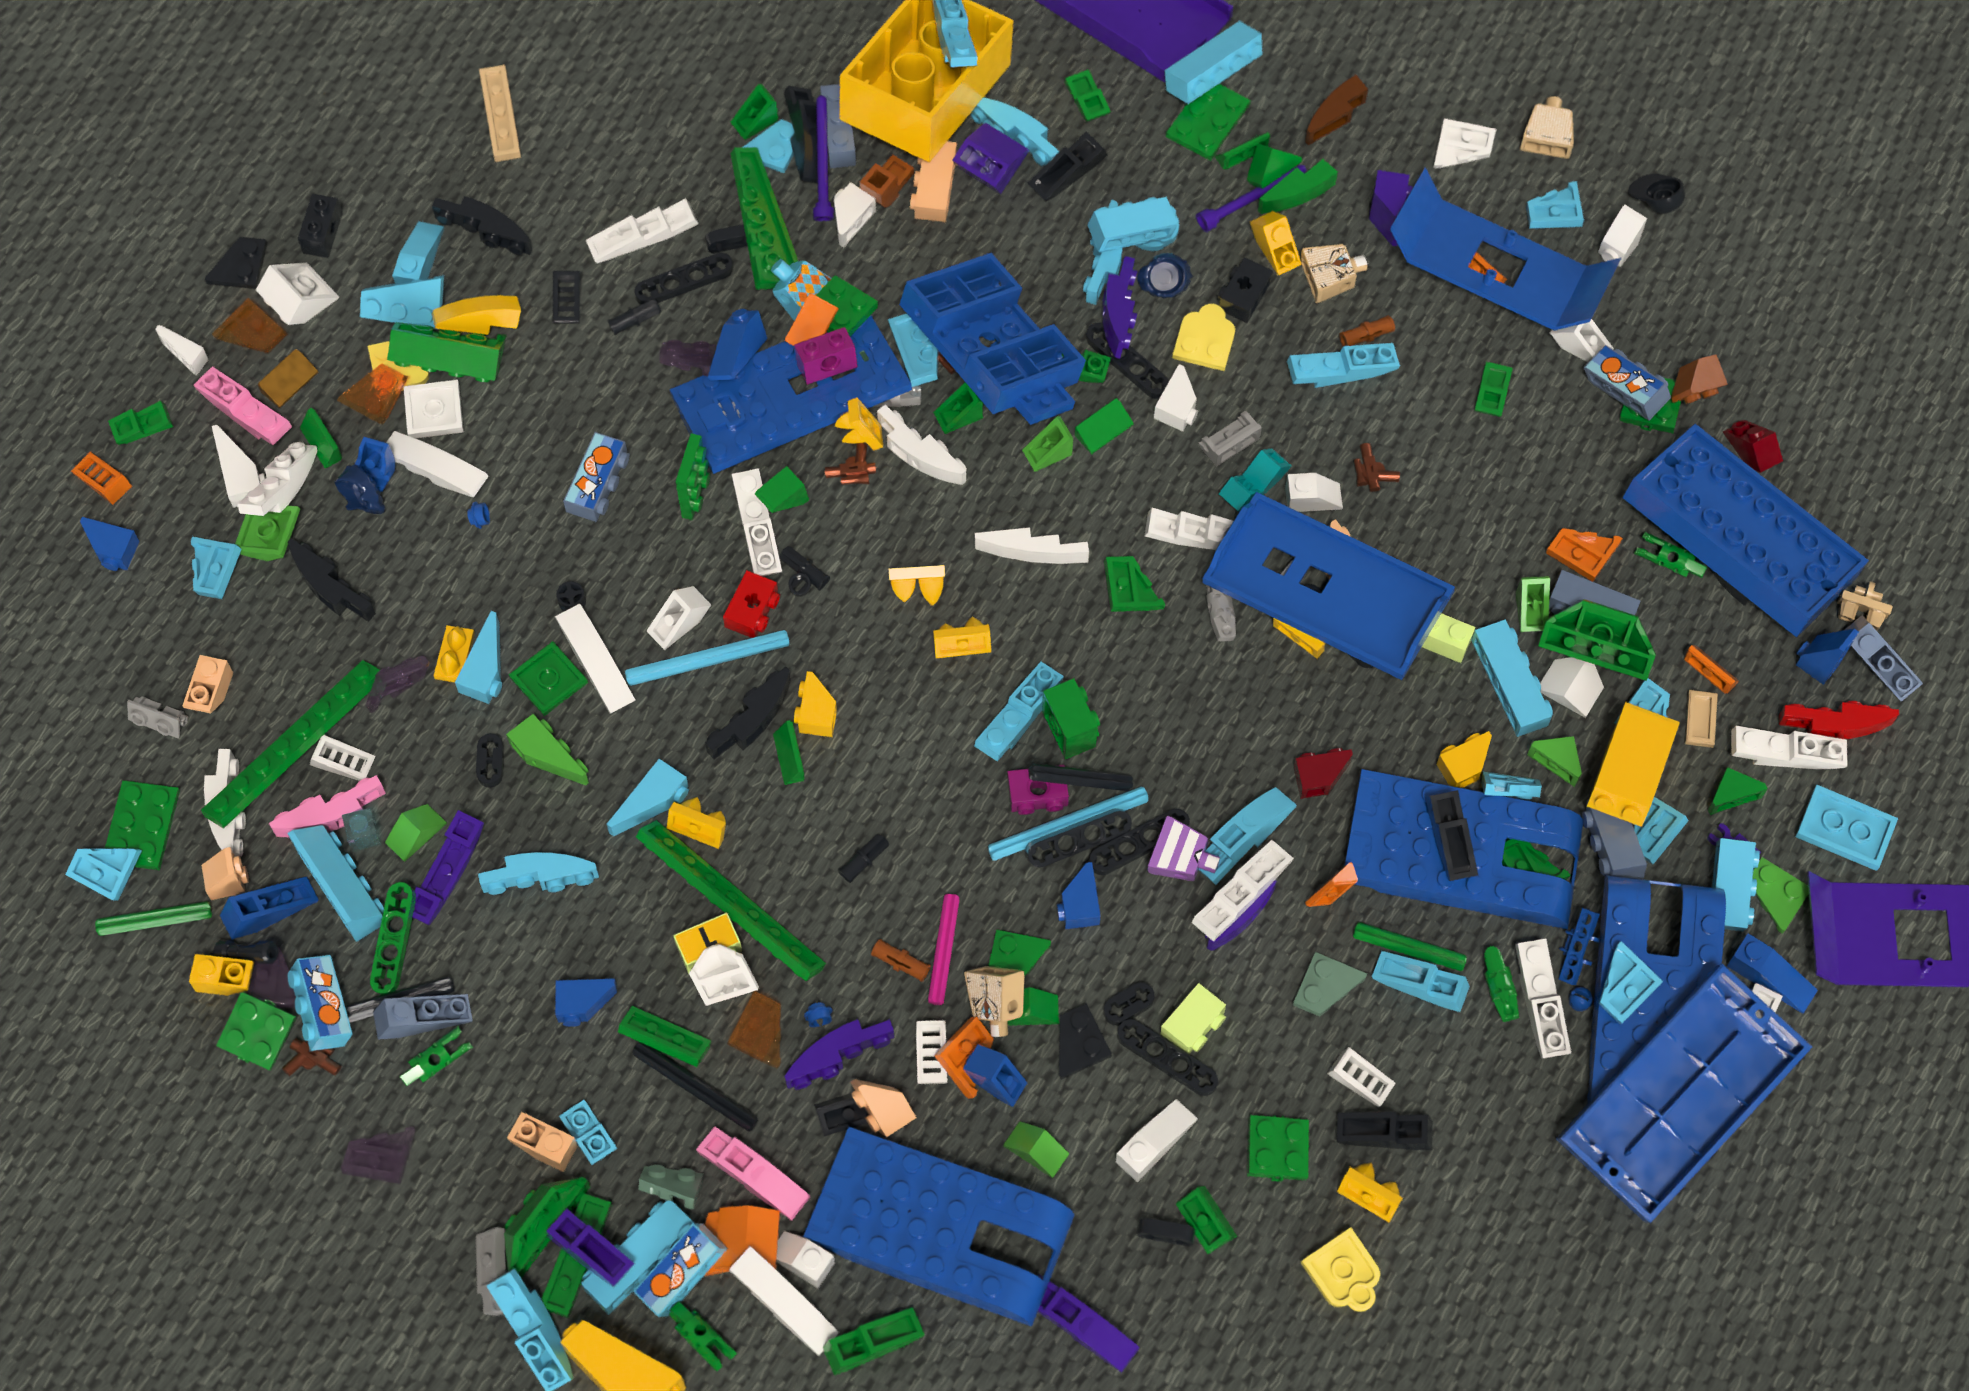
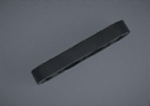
M716 253L643 280L635 286L636 301L640 305L651 299H655L660 303L725 279L733 272L732 258L726 253ZM722 262L725 265V269L721 270L720 267H717V263ZM708 265H709V268H710V270H711V272H712L711 275H708V270H707V267H706V266H708ZM693 271H701L704 274L700 280H692L689 277ZM669 280H676L679 283L678 287L672 290L665 288L664 285ZM657 284H660V289L662 293L658 292V289L656 288ZM647 289L648 292H651V296L646 297L643 294V290Z
M1103 323L1090 325L1086 334V340L1090 347L1101 355L1111 357L1110 364L1149 397L1160 399L1169 383L1166 375L1130 345L1128 349L1123 348L1125 352L1123 357L1120 359L1113 357L1110 353L1109 344L1104 348L1105 341L1107 343L1108 341L1105 336ZM1094 332L1096 334L1102 332L1104 341L1099 337L1094 339ZM1133 365H1141L1145 371L1140 375H1136L1130 371V368ZM1152 382L1155 384L1161 382L1162 388L1152 389Z
M1110 809L1032 840L1025 848V857L1035 867H1045L1127 833L1131 829V817L1122 809ZM1115 816L1124 819V821L1120 822L1121 827L1119 829L1114 825L1106 827L1108 834H1106L1105 828L1101 824V821H1104L1106 825L1114 823ZM1090 825H1096L1099 831L1097 837L1093 840H1087L1084 835L1085 829ZM1065 835L1071 836V847L1067 850H1060L1058 847L1059 839ZM1051 841V846L1056 852L1055 855H1053V853L1050 850H1048L1041 854L1042 859L1038 860L1035 856L1032 857V855L1036 853L1035 848L1037 847L1041 848L1042 850L1051 848L1048 844V842Z
M1172 809L1092 851L1089 862L1093 864L1094 873L1097 875L1109 874L1150 853L1155 849L1157 841L1148 842L1144 838V833L1151 829L1157 831L1160 835L1162 830L1160 823L1164 825L1167 816L1175 817L1177 820L1182 819V823L1189 827L1190 819L1188 814L1181 809ZM1128 842L1135 847V851L1131 855H1124L1119 851V846L1122 843ZM1110 849H1114L1115 856L1107 860L1106 867H1103L1102 864H1095L1097 856L1105 859L1111 856L1112 851Z
M1128 1019L1119 1025L1117 1038L1124 1047L1198 1095L1208 1096L1216 1091L1218 1076L1211 1068L1136 1020ZM1132 1027L1135 1028V1035L1142 1040L1144 1035L1148 1036L1142 1045V1049L1137 1047L1140 1041L1136 1038L1131 1037L1129 1040L1125 1038L1126 1032L1123 1031L1124 1029L1131 1030ZM1152 1043H1158L1163 1047L1164 1052L1159 1057H1152L1148 1054L1147 1047ZM1176 1059L1185 1060L1188 1064V1070L1184 1073H1177L1172 1069V1062ZM1194 1066L1198 1068L1195 1073L1200 1078H1204L1206 1075L1210 1077L1209 1083L1212 1085L1211 1087L1205 1085L1204 1088H1201L1199 1086L1200 1080L1195 1076H1192L1191 1081L1186 1079L1191 1075Z

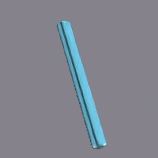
M782 630L627 669L625 671L627 683L632 686L789 646V637L787 632Z
M1139 787L989 844V855L992 860H998L1024 850L1027 844L1034 839L1110 809L1119 808L1126 811L1147 803L1148 794L1144 787Z

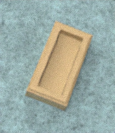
M1689 690L1685 744L1714 747L1717 693Z

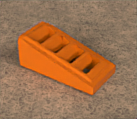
M91 452L71 470L74 475L112 505L132 487L124 475ZM92 464H96V466L87 475L84 474V472ZM102 469L104 470L95 480H92ZM109 476H111V478L108 480V482L102 487L101 484H102Z

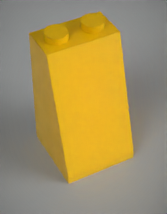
M1625 702L1605 751L1587 807L1642 827L1651 807L1680 722Z
M584 1320L578 1325L576 1323L572 1324L562 1335L564 1338L560 1342L566 1354L602 1391L686 1390L684 1381L678 1372Z

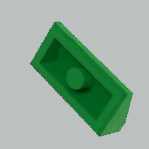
M1268 132L1259 134L1215 155V158L1223 170L1233 167L1253 157L1257 144L1269 146L1270 134Z
M1115 398L1075 427V437L1093 454L1133 426L1134 423L1122 403Z
M312 408L308 409L300 430L310 445L317 446L316 455L324 468H328L342 460L341 453L316 411Z
M788 720L773 734L784 785L801 782L805 779L793 722Z
M1205 1186L1197 1187L1176 1203L1189 1226L1195 1228V1235L1207 1254L1237 1237Z

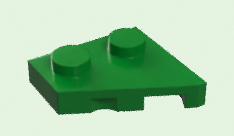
M1133 556L1105 558L1104 566L1111 612L1164 609V600L1156 596L1151 588L1152 583L1141 572L1140 566Z
M1515 839L1505 842L1502 859L1503 866L1551 875L1564 880L1570 877L1567 870H1559L1548 861L1549 857L1535 850L1531 843Z
M996 930L989 967L1024 971L1025 977L1034 968L1042 955L1048 951L1051 946V940Z

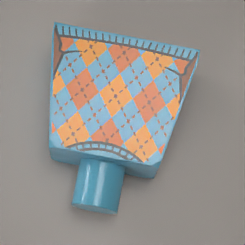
M780 259L771 268V271L780 279L773 289V294L794 321L808 295L812 293L816 296L831 280L829 276L807 261L795 262L789 266Z

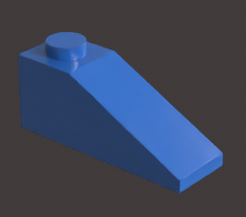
M736 310L725 322L709 370V381L733 380L768 339L758 310Z
M1849 629L1817 635L1812 643L1806 641L1797 652L1800 659L1796 666L1824 685L1842 662L1859 631Z
M306 876L229 897L220 917L231 939L257 933L318 902L319 899Z
M1750 934L1746 935L1727 967L1754 984L1757 983L1782 995L1781 1000L1802 1014L1818 991L1773 948Z

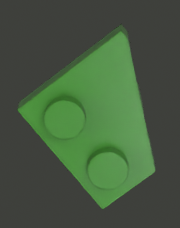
M1762 857L1758 867L1753 870L1752 879L1757 880L1756 895L1764 910L1770 914L1776 923L1778 931L1783 934L1808 896L1809 888L1802 881Z

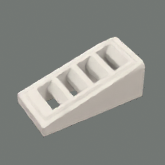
M158 325L155 330L162 344L193 374L198 375L208 361L204 348Z
M323 735L314 751L310 765L361 781L367 777L375 756ZM327 748L332 749L328 759L323 758ZM337 752L343 753L339 763L333 762ZM348 755H351L354 757L348 768L344 766V764L347 760ZM359 758L365 760L360 772L354 770Z
M917 1021L918 1084L947 1083V1072L938 1061H923V1057H935L934 1055L946 1043V1021ZM922 1033H940V1036H922ZM940 1044V1048L923 1049V1045ZM923 1068H941V1073H923Z
M1351 1048L1341 1052L1327 1073L1377 1107L1382 1105L1396 1084ZM1349 1061L1352 1065L1346 1073L1343 1067ZM1360 1068L1363 1071L1356 1080L1352 1076ZM1369 1074L1373 1078L1369 1082L1367 1087H1365L1362 1085V1083ZM1380 1081L1383 1085L1375 1095L1371 1091L1377 1082Z

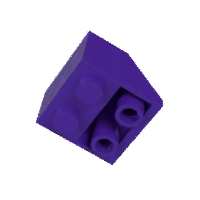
M985 122L965 139L952 161L959 169L1001 195L1030 150Z
M1378 170L1369 220L1392 246H1397V242L1390 229L1410 195L1413 186L1408 185L1410 176L1408 174Z

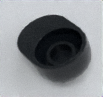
M1648 174L1630 184L1629 194L1634 199L1647 202L1654 212L1667 214L1675 211L1683 204L1685 188L1683 182L1676 177Z

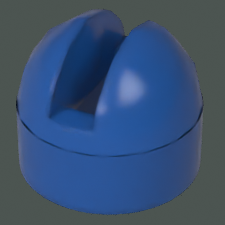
M1584 987L1573 989L1568 998L1570 1006L1576 1011L1589 1009L1588 1007H1590L1593 1001L1591 992ZM1575 993H1577V994H1579V995H1581V996H1583V997H1585V998H1588L1589 1000L1587 1001V1000H1585V999L1582 998V997L1576 996Z

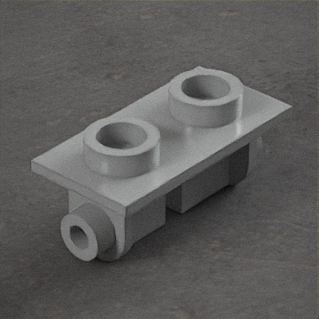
M136 697L133 701H127L128 720L138 726H146L157 730L162 735H170L179 739L180 725L185 726L188 722V716L185 715L184 711L166 706L161 712L162 704L146 697Z

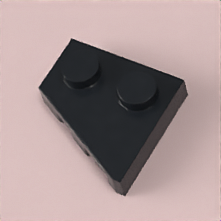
M239 237L205 277L206 284L256 289L266 252V239Z
M1087 1003L1060 1015L1059 1077L1061 1080L1112 1057V1053Z

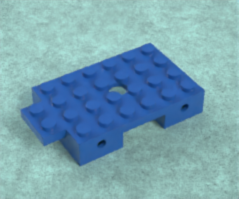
M992 253L907 281L899 305L992 414L1015 407L1027 422L1032 425L1073 409L1075 401L1064 388L1078 383L1086 360L1054 324L1041 329L1037 327L1017 304L1022 287ZM983 336L987 340H997L998 344L986 347L980 342L979 338Z

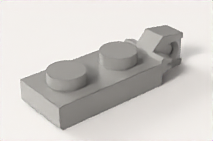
M495 1227L476 1235L477 1293L482 1294L483 1314L494 1316L504 1313L486 1286L506 1273L504 1228Z

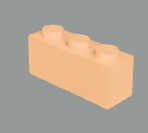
M946 142L930 162L918 157V165H921V169L915 172L914 187H917V193H912L910 209L915 211L916 219L946 222L955 163L952 159L957 153L956 142Z

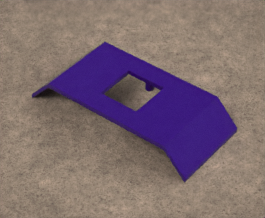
M1810 871L1807 872L1817 976L1836 985L1969 987V885L1832 883ZM1894 910L1946 911L1951 960H1934L1932 958H1926L1925 960H1899Z

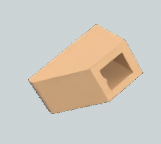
M203 655L199 656L183 708L212 713L224 701L233 675L227 660Z
M230 847L224 848L202 864L205 890L211 900L246 893L244 884L249 883L246 866H242L240 856H235Z
M857 1079L850 1082L855 1090L851 1095L860 1108L865 1107L869 1114L866 1117V1121L875 1133L879 1131L888 1137L916 1118L904 1095L894 1087Z
M521 1112L507 1137L509 1141L535 1159L562 1172L565 1171L578 1147L573 1136Z

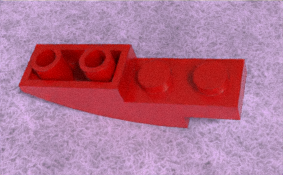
M1858 701L1842 702L1836 712L1826 707L1812 709L1805 708L1801 704L1785 705L1780 712L1779 725L1805 728L1807 733L1839 739H1852L1878 732L1892 725L1899 715V709H1891L1887 705H1862Z

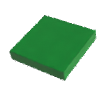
M553 641L509 674V678L543 716L547 715L588 683L584 675Z

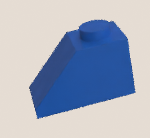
M82 517L80 523L102 566L112 571H117L118 568L128 570L140 542L135 532Z
M1092 862L1086 863L1063 891L1061 903L1057 904L1058 920L1064 921L1065 929L1100 925L1101 916Z
M615 979L556 981L555 1015L558 1022H563L564 1026L575 1027L579 1026L581 1022L589 1021L617 993Z
M977 1044L973 1053L969 1055L963 1068L975 1084L1011 1107L1015 1105L1027 1084L1026 1080L1005 1054Z

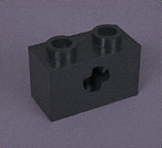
M318 194L311 195L298 236L303 254L329 258L343 214L338 198Z
M1244 257L1240 266L1235 265L1229 277L1231 281L1228 286H1222L1217 300L1220 301L1219 306L1226 314L1248 323L1271 284L1273 270Z

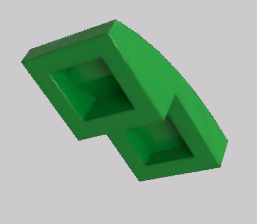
M1089 69L1065 78L1064 83L1086 122L1111 113L1102 90L1097 88Z
M1486 362L1474 411L1498 417L1502 416L1512 367Z
M161 400L139 412L130 409L108 420L115 442L118 445L127 444L174 427L167 407Z

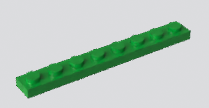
M362 660L201 809L204 817L224 829L385 678L382 670Z
M656 820L639 829L636 838L647 849L660 857L668 867L680 874L691 886L706 896L712 904H715L724 913H727L732 921L739 924L753 939L766 947L773 956L792 969L797 976L807 981L823 970L826 963L661 823Z

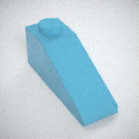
M418 221L399 253L392 275L395 284L429 278L444 226Z
M493 611L490 612L455 681L458 693L487 704L490 703L492 697L499 695L502 688L500 627L497 614Z
M658 759L607 823L609 833L612 836L620 834L669 810L673 802L681 803L689 791L687 789V777Z

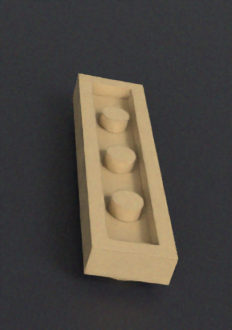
M505 65L479 69L495 162L521 158Z

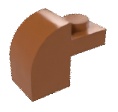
M892 155L883 167L877 163L873 165L860 181V188L875 198L878 204L888 207L899 197V191L914 174V168L895 155Z

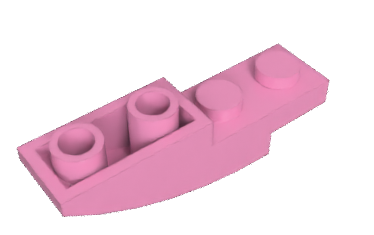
M211 367L194 384V387L206 399L258 440L262 438L271 445H274L292 427L287 419L252 397L246 388L214 367Z
M375 775L372 778L362 779L356 784V787L347 792L335 794L327 803L324 802L321 795L315 798L309 797L303 800L297 808L278 814L269 824L276 837H289L287 833L292 830L323 825L327 832L334 831L366 817L362 807L386 793L378 777Z
M717 1127L711 1130L696 1149L701 1156L742 1183L748 1191L774 1209L779 1210L781 1214L791 1221L810 1198L809 1194L767 1160L735 1137L731 1138Z

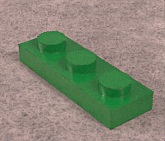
M634 1006L630 1008L618 1028V1033L695 1067H698L711 1045V1040Z

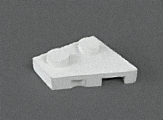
M1444 119L1434 168H1442L1490 157L1496 129Z

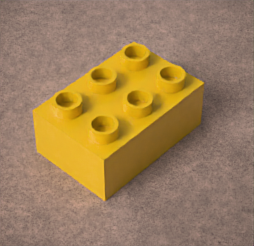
M904 0L840 74V120L869 135L886 141L913 156L930 162L1010 66L1013 20L971 0H962L968 17V31L978 56L977 66L950 67L949 62H945L942 53L933 0Z

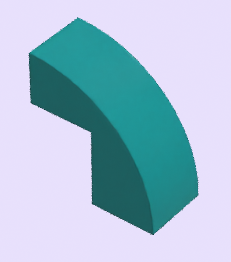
M1274 449L1261 450L1244 474L1231 477L1219 492V495L1239 512L1243 506L1250 503L1256 492L1264 495L1277 484L1291 468V465Z

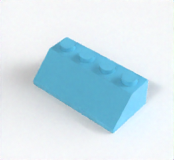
M320 825L288 832L287 834L296 851L354 940L357 942L381 926L384 907L378 898L372 900L367 893L372 889L363 875L357 878L353 872L357 867L348 853L343 856L338 849L342 844L334 831L328 834L324 826Z

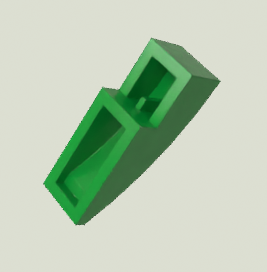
M1324 159L1319 161L1305 174L1298 168L1294 169L1259 199L1258 212L1261 214L1272 211L1279 212L1311 201L1336 185L1338 171Z
M912 1307L861 1325L855 1331L829 1339L823 1346V1350L835 1376L904 1347L924 1337L925 1334Z

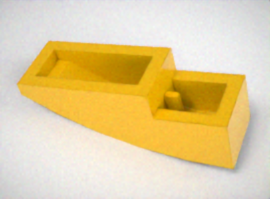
M481 296L463 299L434 309L432 311V318L435 329L488 335L490 326L517 329L521 308L517 296Z

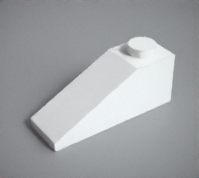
M214 425L212 430L227 494L233 508L238 507V503L250 491L262 483V480L266 477L264 473L259 474L256 465L218 425Z
M1177 1099L1174 1100L1138 1131L1117 1153L1116 1163L1138 1182L1186 1133L1198 1118Z

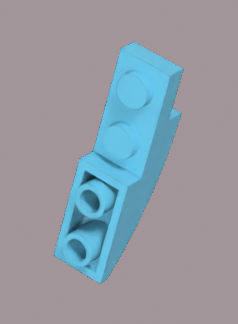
M933 0L936 26L945 62H949L950 67L977 66L978 56L968 31V17L962 0Z
M982 98L970 113L976 123L984 124L986 122L1028 148L1033 154L1034 160L1041 166L1046 165L1059 153L1047 141L1048 128L1015 107L992 99Z
M1111 200L1108 208L1118 207L1117 201ZM1092 238L1091 245L1094 246L1093 255H1095L1092 265L1094 273L1092 277L1088 276L1086 278L1083 292L1087 293L1086 302L1096 305L1103 286L1107 283L1109 273L1119 275L1122 248L1098 252Z
M1393 343L1343 346L1340 352L1290 355L1287 360L1293 384L1314 383L1315 388L1373 378L1400 367Z
M1040 662L1009 697L1008 704L976 739L974 746L998 762L1009 748L1012 749L1042 711L1043 691L1059 685L1064 676L1043 662Z
M1276 787L1252 801L1232 817L1210 839L1212 844L1205 852L1220 857L1215 874L1200 868L1199 871L1216 885L1253 845L1259 847L1297 805Z
M537 852L505 856V868L478 874L483 893L489 892L491 895L501 894L506 891V888L512 886L527 888L534 885V881L540 882L542 890L558 892L563 890L565 885L576 883L578 886L591 884L593 879L599 878L596 864L565 854Z
M515 1268L491 1281L486 1287L519 1338L515 1341V1344L545 1391H553L571 1381L573 1374L567 1354L560 1342L561 1338L536 1290L529 1292Z

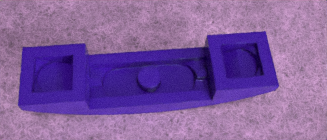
M459 810L457 811L444 835L447 838L421 887H416L414 890L416 902L413 918L430 925L439 914L473 854L484 825L482 821Z

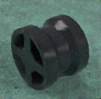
M567 581L558 587L556 597L559 607L563 612L578 604H581L584 609L586 597L579 583Z

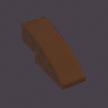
M1357 75L1342 83L1320 105L1307 129L1305 143L1308 146L1351 122L1353 109L1366 102L1368 88Z

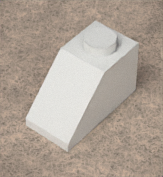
M851 182L845 189H840L834 197L840 246L844 248L876 212L875 198Z
M1624 205L1602 240L1598 253L1602 255L1605 261L1621 258L1618 264L1621 267L1637 247L1647 218Z
M1592 319L1588 323L1551 330L1550 332L1562 349L1587 362L1605 345L1614 349Z
M1179 364L1155 406L1154 419L1184 431L1187 424L1192 425L1194 423L1198 410L1195 409L1196 396L1184 366Z
M1317 473L1287 475L1285 486L1287 507L1298 512L1343 509L1340 483Z
M694 586L673 590L647 629V632L666 650L702 620L711 604Z
M786 1231L783 1232L778 1240L776 1262L811 1285L819 1288L835 1264L834 1256L810 1240Z

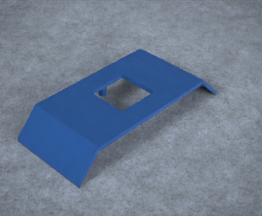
M1426 167L1390 229L1408 263L1552 330L1591 321L1621 258L1586 266L1520 236L1514 230H1507L1444 201L1439 195ZM1482 241L1527 261L1513 288L1495 280L1497 272L1493 269L1487 270L1486 275L1468 267Z

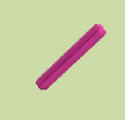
M945 894L928 996V1002L933 1005H943L959 907V896L955 894Z

